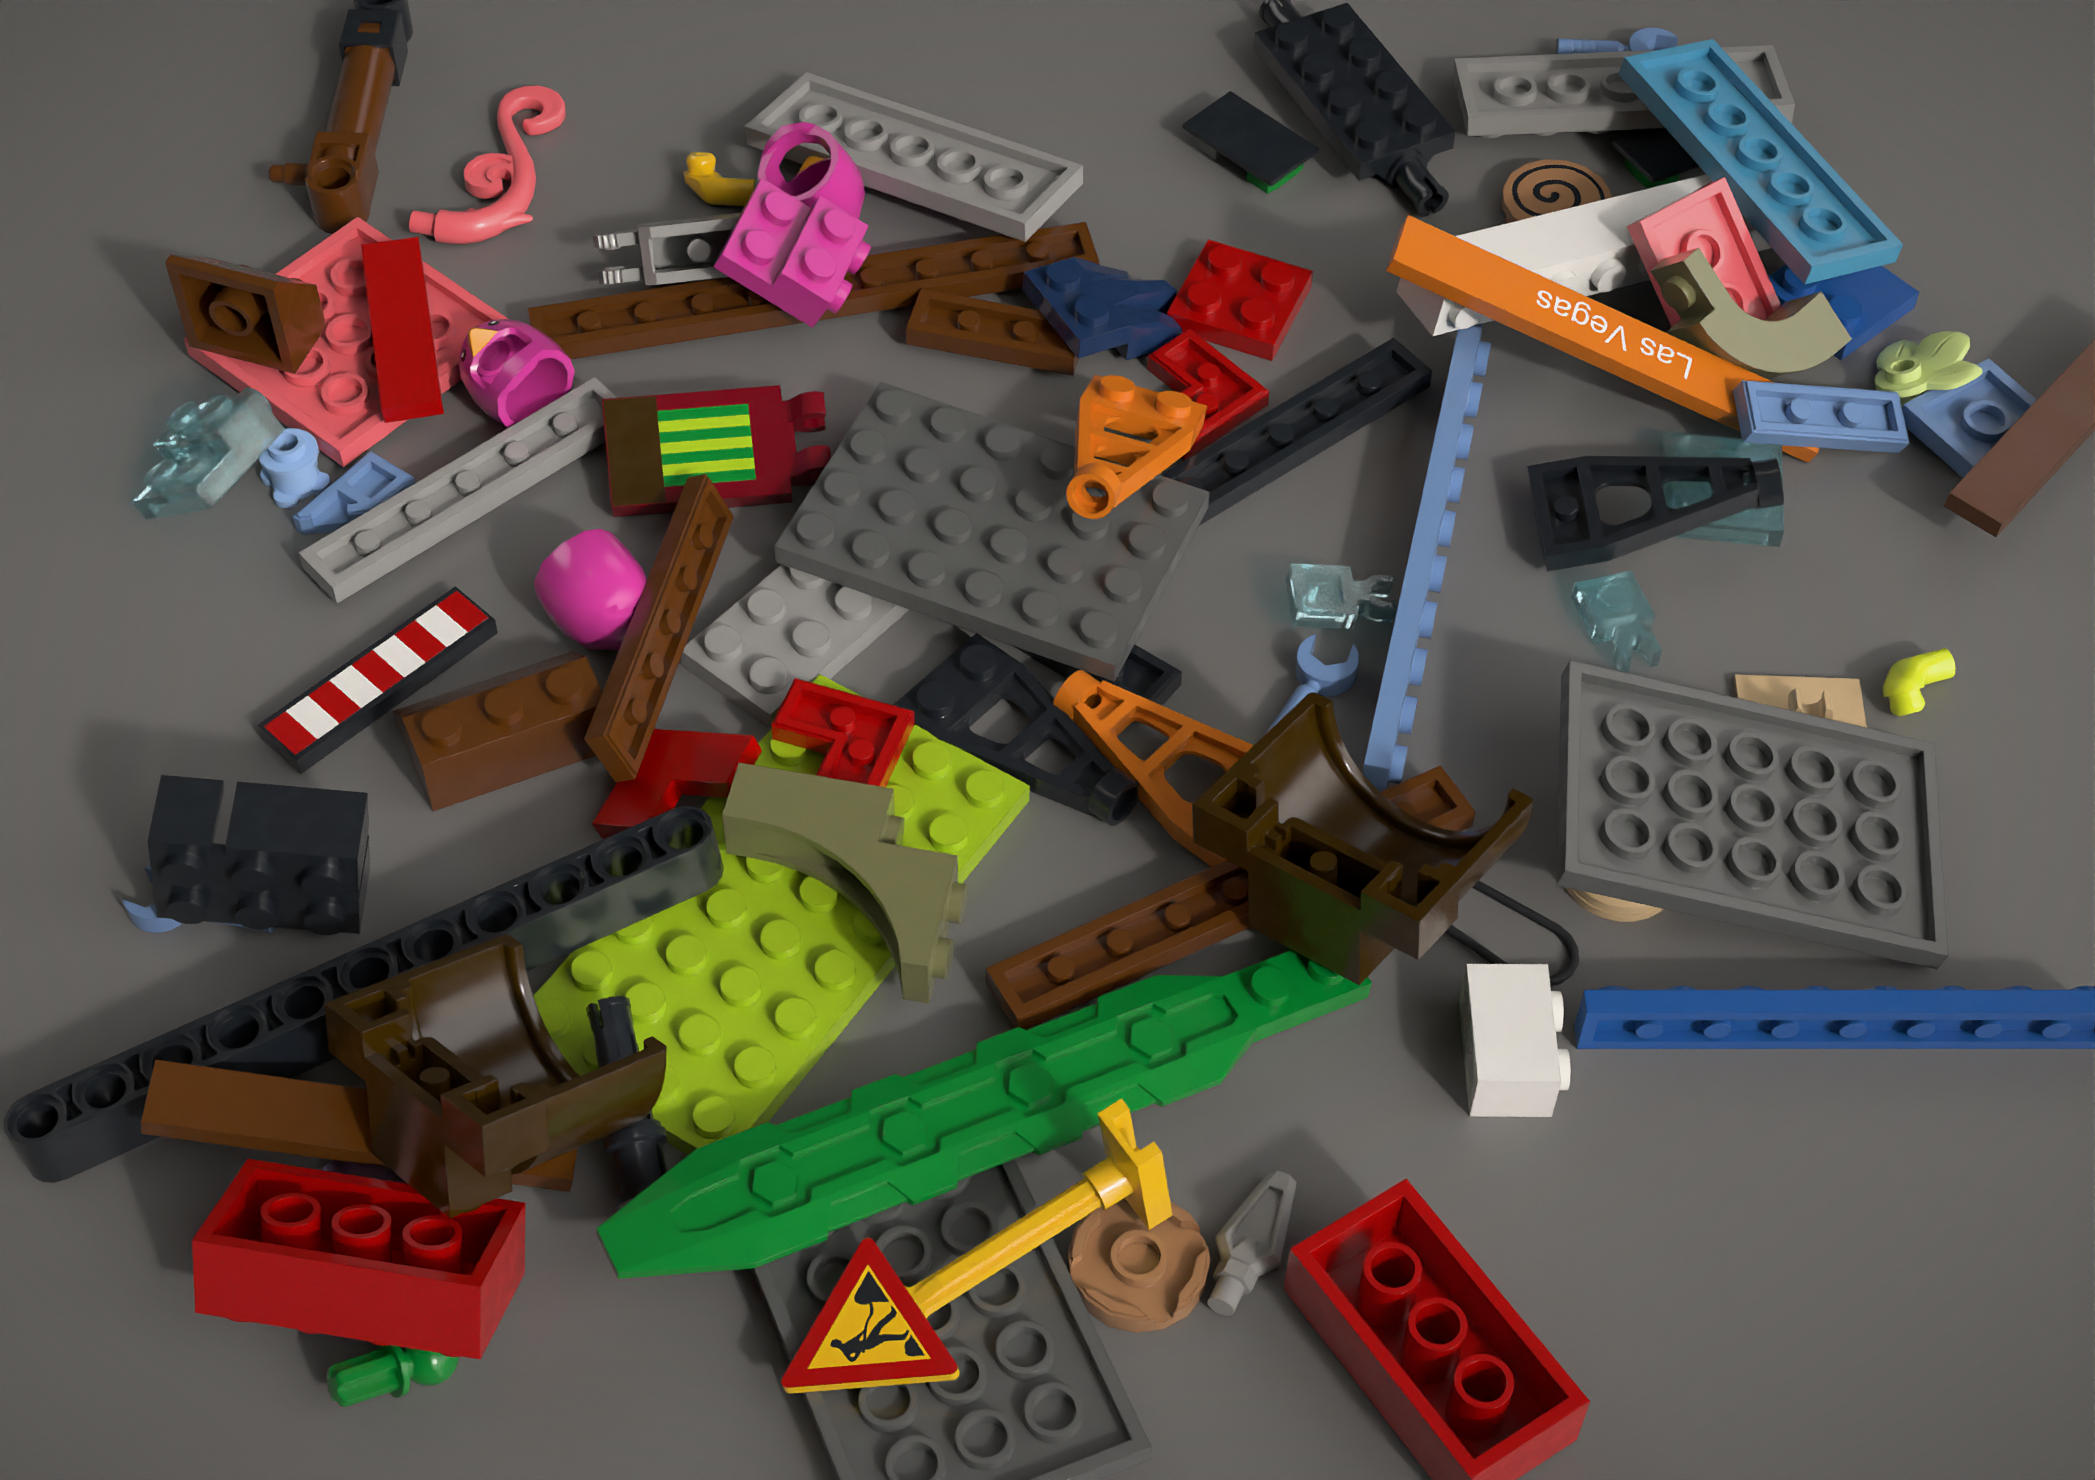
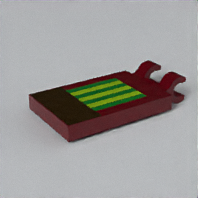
M780 385L602 399L613 517L673 513L687 478L706 474L710 478L728 508L792 503L791 486H813L831 459L830 446H810L797 452L795 432L812 433L826 429L824 392H805L789 400L782 401Z

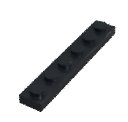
M1393 337L1160 476L1210 492L1208 509L1199 524L1200 526L1429 388L1432 370Z

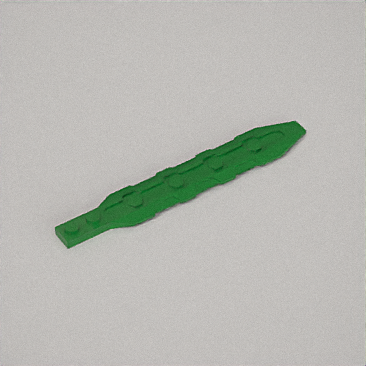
M1294 950L1225 976L1155 975L1099 996L1097 1004L1031 1029L1025 1030L1017 1027L977 1042L975 1050L904 1077L893 1074L852 1090L851 1097L777 1125L766 1122L697 1148L597 1227L596 1235L617 1279L757 1268L828 1239L829 1232L905 1202L912 1206L956 1189L960 1180L1031 1152L1040 1156L1082 1139L1084 1131L1100 1125L1097 1113L1121 1098L1129 1107L1130 1113L1153 1104L1163 1107L1217 1086L1224 1081L1252 1043L1368 998L1372 981L1367 977L1360 985H1357Z

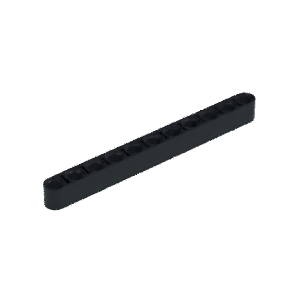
M681 806L666 811L60 1079L17 1100L7 1111L4 1119V1131L34 1178L42 1182L52 1183L71 1178L161 1137L141 1134V1119L155 1060L293 1078L336 1058L329 1052L325 1002L503 935H509L523 944L526 972L709 890L718 883L724 871L711 818L704 810L694 806Z

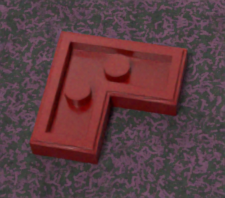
M1190 328L1148 355L1147 370L1173 391L1187 395L1193 402L1207 405L1203 427L1190 451L1180 458L1183 461L1212 444L1265 408L1269 403L1270 391Z
M794 678L771 725L773 740L825 754L815 776L886 787L913 730L915 719L914 711Z
M654 729L636 778L634 780L617 782L592 822V825L600 837L605 839L674 809L682 794L728 798L738 764L754 765L762 749L753 735Z

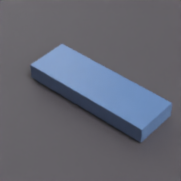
M1744 380L1733 389L1742 443L1900 453L1909 444L1900 397L1897 392Z

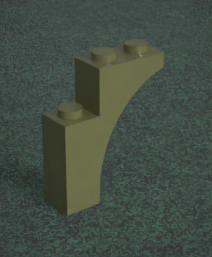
M739 763L722 813L726 853L768 861L797 870L819 880L840 893L863 913L883 938L894 960L900 978L902 998L929 1004L936 978L946 980L949 975L954 948V940L947 938L950 923L961 924L966 909L968 884L958 883L957 855L901 846L904 834V817L895 816L894 789Z

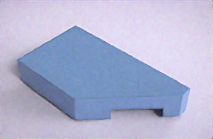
M370 451L293 516L296 531L302 535L334 532L415 484V479L410 474Z

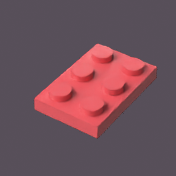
M1725 177L1714 180L1627 226L1671 327L1681 318L1676 310L1663 298L1661 287L1650 271L1665 258L1696 248H1700L1731 298L1743 311L1757 319L1766 320L1781 306Z

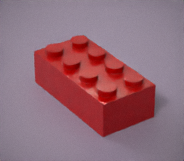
M247 1159L192 1239L195 1313L223 1317L234 1322H254L296 1329L307 1334L321 1333L368 1341L375 1345H394L437 1352L448 1357H467L481 1360L525 1274L526 1203L496 1198L482 1204L474 1211L449 1218L406 1183Z
M1407 1178L1290 1248L1284 1284L1285 1292L1432 1480H1517L1578 1439L1590 1400Z

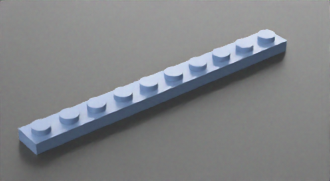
M1483 323L1467 329H1459L1455 340L1363 767L1364 776L1380 792L1388 788L1389 782L1396 784L1402 782L1408 747L1397 745L1399 733L1409 735L1412 733L1418 697L1407 696L1409 684L1422 685L1428 649L1417 648L1419 637L1431 639L1438 603L1427 601L1428 592H1441L1447 557L1436 555L1438 546L1450 548L1456 512L1446 510L1447 502L1459 504L1465 468L1455 466L1456 458L1468 460L1474 425L1464 424L1465 416L1477 418L1483 383L1473 382L1474 375L1485 377L1491 342L1480 341Z

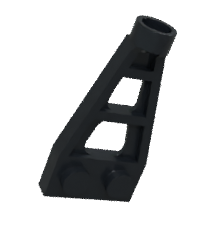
M1582 456L1527 466L1547 572L1607 562L1750 508L1763 509L1784 504L1782 478L1776 457L1751 461V458ZM1673 481L1708 482L1712 496L1689 506L1673 509L1666 504L1663 486ZM1608 486L1639 487L1648 492L1651 508L1640 517L1618 525H1609L1600 519L1596 494L1599 490Z
M978 633L972 636L893 704L894 706L914 711L915 725L928 731L937 739L958 747L1030 785L1031 792L1091 816L1094 814L1110 826L1118 825L1125 820L1139 800V782L1109 762L1069 715L1053 705V697L1022 663ZM1001 699L1014 702L1030 721V725L1008 744L994 742L975 734L969 728ZM1049 738L1056 739L1076 757L1059 775L1042 770L1025 760Z

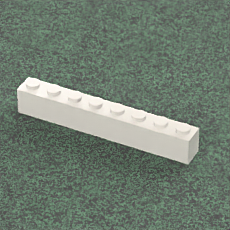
M1706 174L1456 237L1584 296L1609 292L1616 288L1650 280L1627 226L1712 182V180ZM1742 215L1757 251L1772 248ZM1400 278L1396 292L1432 336L1459 329H1467L1474 325L1493 321L1491 318Z

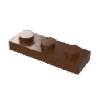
M921 289L906 326L907 345L1073 376L1079 361L1043 314L1035 309Z

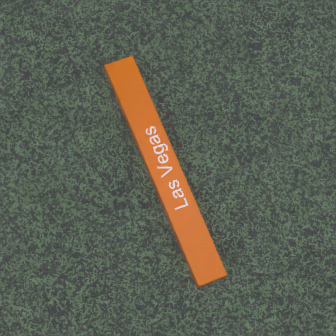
M1407 215L1399 228L1386 267L1387 272L1740 432L1733 389L1742 380L1775 383L1410 215ZM1767 444L1807 463L1819 451V448Z

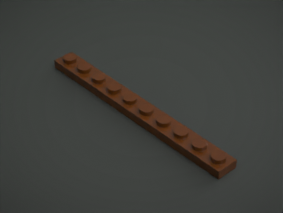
M1086 222L1038 229L1026 242L1005 235H996L867 255L855 275L848 271L845 274L844 279L853 284L841 308L836 314L826 310L819 320L914 306L921 289L964 297L1022 289L1024 271L1072 257L1081 258L1099 265V258ZM730 277L528 308L530 326L540 330L555 341L568 355L570 360L804 323Z

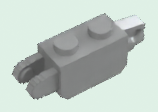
M741 213L637 224L638 229L593 235L594 248H601L602 250L620 249L622 246L640 244L642 265L627 267L623 265L605 267L604 270L597 271L599 284L644 280L645 285H660L728 277L713 266Z

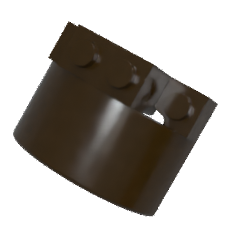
M1311 692L1192 804L1193 842L1248 871L1249 927L1360 985L1394 948L1419 960L1458 919V902L1516 842L1527 827L1532 813L1533 798L1512 788L1508 793L1507 804L1500 819L1491 826L1476 831H1452L1423 822L1392 803L1364 776L1351 758L1339 734L1334 715L1333 701L1318 693Z
M509 935L494 938L324 1003L329 1052L366 1081L372 1154L449 1218L474 1211L482 1204L512 1192L511 1175L524 1172L642 1120L657 1103L663 1088L667 1064V1046L653 1036L644 1040L643 1050L580 1076L566 1061L551 1038L531 991L526 972L523 944Z

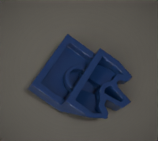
M1077 257L1024 271L1022 290L1078 359L1115 347L1125 360H1130L1156 351L1182 333V328L1172 317L1166 315L1177 295L1176 289L1166 280L1132 279L1127 271L1101 266Z

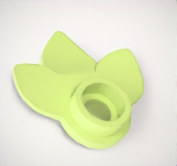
M1943 331L1928 335L1919 344L1904 339L1887 346L1878 355L1876 360L1879 372L1876 374L1874 381L1877 391L1897 392L1903 407L1905 403L1929 390L1955 389L1978 378L1983 372L1982 368L1978 365L1962 361L1970 348L1969 336L1962 332Z

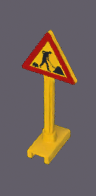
M1121 1098L1097 1113L1106 1158L1083 1172V1179L916 1285L912 1287L904 1286L872 1238H864L783 1375L781 1384L784 1391L792 1394L957 1379L960 1374L958 1365L928 1322V1316L1099 1207L1106 1210L1125 1198L1148 1230L1171 1217L1173 1214L1162 1151L1154 1141L1141 1150L1136 1146L1130 1109Z

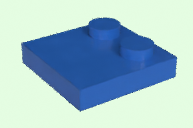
M1787 264L1769 275L1781 306L1786 301L1822 291L1851 337V340L1834 354L1839 360H1843L1914 309L1920 293L1883 266L1805 285Z

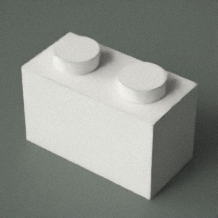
M1466 964L1459 996V1010L1469 1116L1552 1117L1559 1090L1569 1089L1571 1068L1568 1050L1558 1049L1556 1032H1561L1563 1027V997L1561 991H1551L1548 964Z

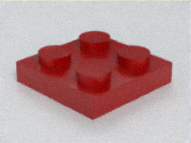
M1208 239L1167 311V315L1178 323L1182 328V333L1190 328L1205 341L1273 361L1312 287L1313 271Z

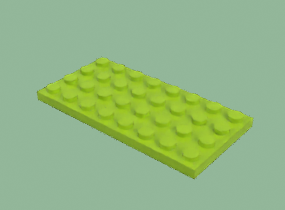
M821 674L812 682L861 696ZM914 725L886 788L894 789L895 816L904 817V834L901 846L957 855L958 883H963L1030 801V785L958 747L937 739L917 725ZM770 729L758 743L762 752L754 765L816 775L825 754L773 740ZM710 797L700 808L711 818L724 865L723 875L718 883L697 896L573 951L533 996L551 1038L566 1061L580 1076L599 1068L586 1007L591 1003H595L598 1005V1010H601L598 1000L608 997L622 996L630 999L633 1026L639 1051L644 1049V1040L652 1036L667 1046L665 1079L658 1101L652 1109L653 1119L660 1121L661 1126H664L668 1139L666 1143L686 1155L707 1144L769 1122L895 967L894 960L883 938L873 924L840 893L819 880L797 870L768 861L727 854L722 813L727 798Z

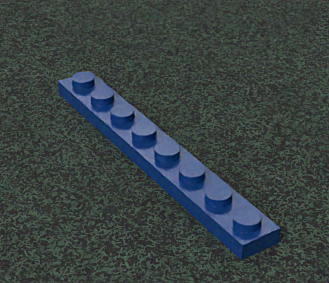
M1606 986L1598 990L1583 991L1574 1024L1577 1049H2095V986H2079L2070 990H2034L2028 986H2011L2003 990H1966L1960 986H1944L1935 990H1899L1893 986H1876L1868 990H1831L1825 986H1809L1800 990H1764L1757 986H1741L1733 990H1696L1690 986H1674L1665 990H1628L1622 986Z

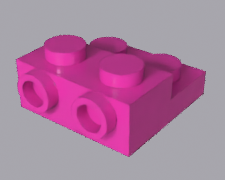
M761 178L753 189L713 267L813 328L826 310L836 314L849 295L853 284L846 281L844 277L847 271L855 275L871 249V245L862 240L869 226L822 196H819L810 208L764 178Z

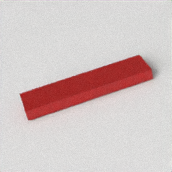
M419 237L361 244L384 422L389 423L444 414Z

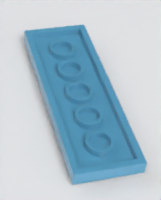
M1714 39L1624 57L1618 75L1712 181L1723 177L1726 178L1741 214L1804 285L1896 262L1903 247L1901 241Z

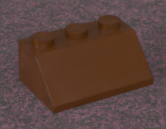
M570 651L394 710L393 715L434 812L596 756L584 738L603 691L587 657Z

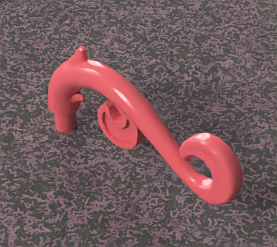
M539 85L519 87L505 94L499 102L497 124L508 155L487 153L475 157L468 162L464 169V182L466 190L477 198L490 199L504 193L502 179L511 182L507 192L498 201L476 210L473 208H469L466 211L441 209L438 214L414 210L409 220L410 232L434 236L437 243L470 244L498 236L512 227L530 223L533 220L532 215L524 213L534 197L536 185L535 165L514 126L512 117L523 109L540 111L541 114L536 117L524 119V132L531 136L551 132L560 127L566 118V106L560 94L551 88Z

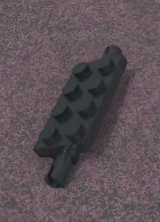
M1264 0L1260 6L1259 15L1270 28L1255 32L1253 49L1358 181L1378 174L1393 188L1400 187L1421 216H1429L1430 211L1424 205L1425 203L1434 214L1443 209L1448 201L1449 193L1428 171L1427 163L1435 154L1453 149L1456 132L1348 2L1302 17L1292 5L1291 0H1279L1283 6L1277 0Z

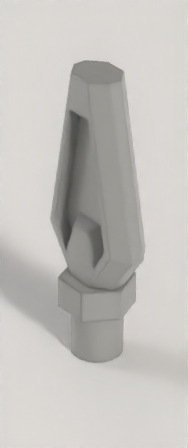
M1278 1170L1269 1171L1216 1235L1215 1241L1221 1261L1218 1263L1212 1276L1216 1284L1207 1301L1208 1306L1214 1312L1223 1316L1233 1315L1241 1297L1251 1293L1258 1277L1280 1266L1297 1183L1290 1175Z

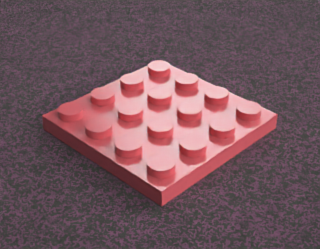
M356 217L276 273V275L297 278L304 282L315 284L326 323V328L295 374L190 347L186 336L183 339L188 355L287 427L309 432L316 439L320 451L342 467L347 466L407 421L384 422L361 244L390 241L392 239L361 218ZM423 261L442 395L461 380L459 355L468 330L491 320L508 318Z

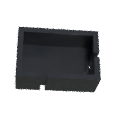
M161 775L147 840L157 918L173 919L184 924H198L203 921L241 924L244 927L255 930L280 927L304 929L320 935H334L340 932L360 934L370 873L368 793L237 781L226 844H215L214 839L224 792V780Z

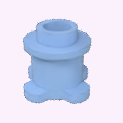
M295 428L278 430L268 435L259 445L257 454L263 467L260 472L261 480L264 485L273 489V498L278 507L293 508L300 500L312 495L318 496L331 485L329 475L320 472L317 467L319 448L316 439L309 432Z

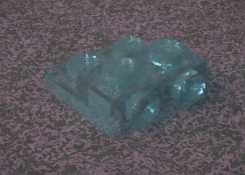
M244 388L234 397L229 398L227 394L212 395L205 403L196 404L194 401H190L177 408L165 422L169 427L168 430L153 444L164 456L165 460L155 465L145 475L143 481L146 483V487L131 502L146 519L211 509L285 430L273 415L269 401L260 392L252 388Z

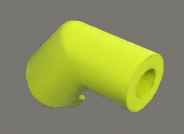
M1942 648L1902 659L1891 666L1882 690L1883 697H1889L1892 714L1903 716L1922 711L1925 706V700L1921 695L1920 689L1924 688L1925 685L1954 677L1956 667L1952 654L1947 648Z

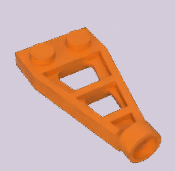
M1094 375L1080 397L1076 416L1074 476L1066 491L1070 507L1078 515L1088 519H1099L1109 514L1113 508L1190 451L1203 427L1207 405L1193 402L1187 395L1180 392H1157L1135 386L1134 382L1122 376L1107 375L1103 377ZM1104 427L1124 432L1127 434H1131L1134 436L1142 437L1145 439H1149L1152 441L1150 443H1146L1121 435L1104 431ZM1095 457L1102 458V459L1109 460V461H1113V462L1120 463V464H1123V465H1127V466H1129V467H1125V466H1121V465L1114 464V463H1111V462H1107V461H1104V460L1096 459ZM1086 488H1098L1105 491L1106 494L1102 497H1095L1090 495Z
M1078 670L1069 676L1058 690L1053 705L1069 715L1114 767L1139 782L1138 798L1175 841L1211 867L1227 861L1193 842V803L1180 797L1167 782L1164 773L1183 755L1198 756L1219 765L1227 772L1254 745L1104 680L1099 682L1084 670ZM1134 721L1149 726L1169 738L1147 760L1139 759L1117 738Z

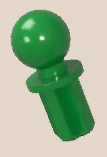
M378 1345L376 1351L333 1364L326 1372L328 1392L332 1401H336L342 1407H348L387 1393L395 1398H399L408 1394L410 1380L423 1386H433L446 1381L454 1373L459 1357H448L437 1352L406 1347L401 1348L394 1345Z

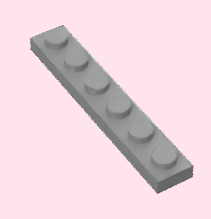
M596 377L592 378L298 552L303 569L338 604L606 442L602 399L617 397Z

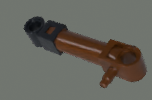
M353 0L355 9H349L347 12L339 43L343 63L325 132H316L308 163L273 164L269 167V179L272 182L306 186L314 222L319 229L326 233H335L356 217L361 218L365 222L369 218L379 174L375 153L391 87L400 86L408 53L407 42L413 35L408 0Z

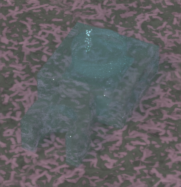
M1291 563L1286 576L1293 627L1353 629L1358 615H1362L1368 620L1375 622H1393L1396 616L1398 601H1384L1377 598H1389L1394 585L1393 576L1374 575L1364 581L1353 580L1351 566Z
M1632 570L1576 582L1571 599L1594 644L1612 640L1615 646L1613 659L1618 670L1625 673L1629 672L1633 658L1630 651H1637L1643 654L1649 667L1658 666L1662 649L1655 636L1649 632L1652 630L1655 614Z

